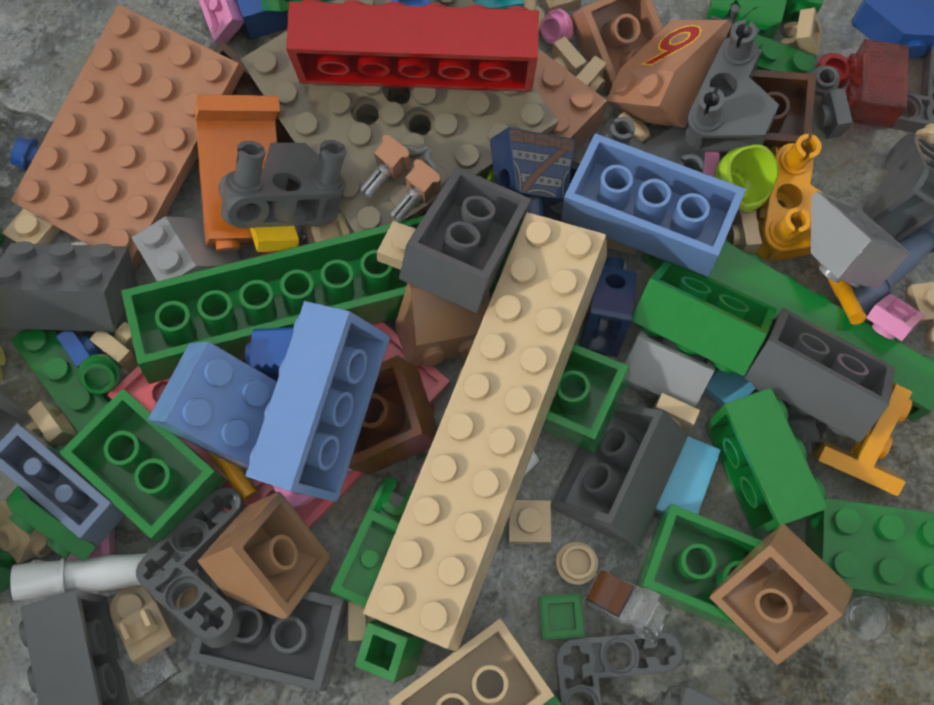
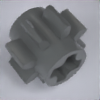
M785 406L788 412L787 422L794 437H798L802 441L806 453H810L811 449H817V442H824L826 439L827 424L811 415L800 414L791 406Z

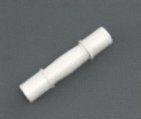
M196 546L183 547V549H192ZM176 552L171 555L177 562L181 560ZM147 553L105 555L87 558L85 561L81 559L67 561V558L62 557L60 560L13 565L10 577L13 601L53 597L74 589L86 592L107 591L141 585L136 578V569ZM159 568L153 575L161 578L166 571H162ZM197 568L193 573L199 577V569Z

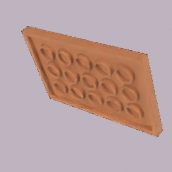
M118 4L10 201L88 245L110 244L112 246L129 247L131 263L133 264V269L136 270L143 256L131 237L166 216L198 157L194 111L197 94L232 95L245 69L238 62Z

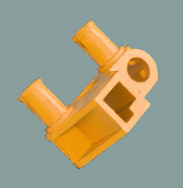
M804 134L796 140V143H789L783 147L773 146L770 150L778 162L779 176L771 196L757 209L756 215L762 245L756 254L768 262L812 255L811 197L816 191L821 192L811 185L813 161L822 149L821 142L815 135H812L805 142L809 134Z

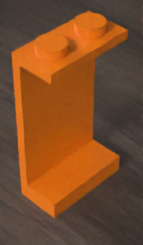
M197 94L194 111L205 246H216V251L219 252L238 251L241 249L240 245L254 244L250 228H238L224 221L221 216L222 199L218 185L226 174L235 170L238 154L237 146L243 141H255L263 145L264 151H266L262 169H264L270 143H277L275 120L280 112L279 96Z

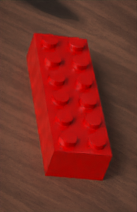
M320 0L289 2L286 50L300 84L532 92L538 60L539 10H528L522 6H512L507 9H488L483 5L454 8L446 7L439 3H430L425 6H406L400 2L369 5L356 0L345 1L343 4L324 3Z

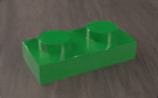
M758 34L756 35L754 42L759 49H762L756 70L809 74L813 72L815 55Z
M17 486L6 498L7 505L12 513L9 519L29 534L36 529L47 536L46 544L59 555L67 558L72 553L85 561L96 548L94 543L78 538L21 487Z

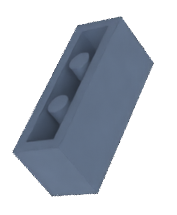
M17 423L0 441V470L78 538L100 545L126 516L40 435Z

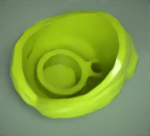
M758 144L741 146L729 151L717 163L714 171L715 178L746 189L737 210L746 213L753 212L768 200L779 176V166L774 154L767 147Z

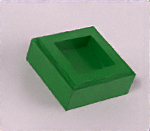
M581 593L538 596L541 641L585 638Z

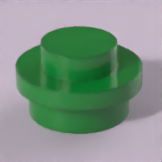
M94 354L86 357L81 362L77 377L80 384L88 392L103 394L110 392L118 385L121 378V369L118 363L110 356Z

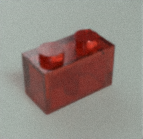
M864 39L857 52L850 54L845 68V75L850 76V81L845 92L853 123L892 128L906 110L909 45Z

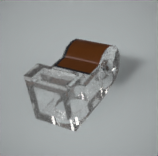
M600 569L597 571L582 599L586 605L654 644L672 611L671 606L661 594L646 587L643 589L628 581L624 582L618 577ZM654 614H655V618H654L653 622L650 624V622H651V620H652V618H653V616H654Z

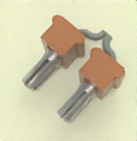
M384 135L382 137L383 143L374 152L377 163L376 170L360 188L361 193L365 197L371 198L389 177L396 180L404 170L411 169L408 151L414 154L425 153L426 163L419 159L414 161V168L405 177L408 191L390 213L393 219L402 222L420 200L427 204L435 193H440L442 190L440 174L436 172L435 163L430 158L433 151L426 145L421 148H416L412 145L403 146L390 135Z

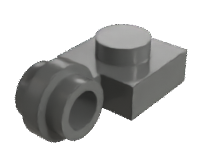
M820 66L811 73L816 74L815 94L823 96V101L817 110L818 122L821 127L825 128L827 139L840 137L853 123L845 88H838L840 77L836 69L831 66Z

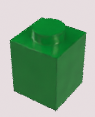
M379 620L368 622L355 666L395 683L415 674L425 639Z

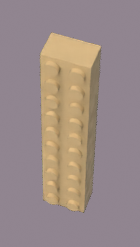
M526 212L363 614L446 649L458 651L607 259L606 234Z

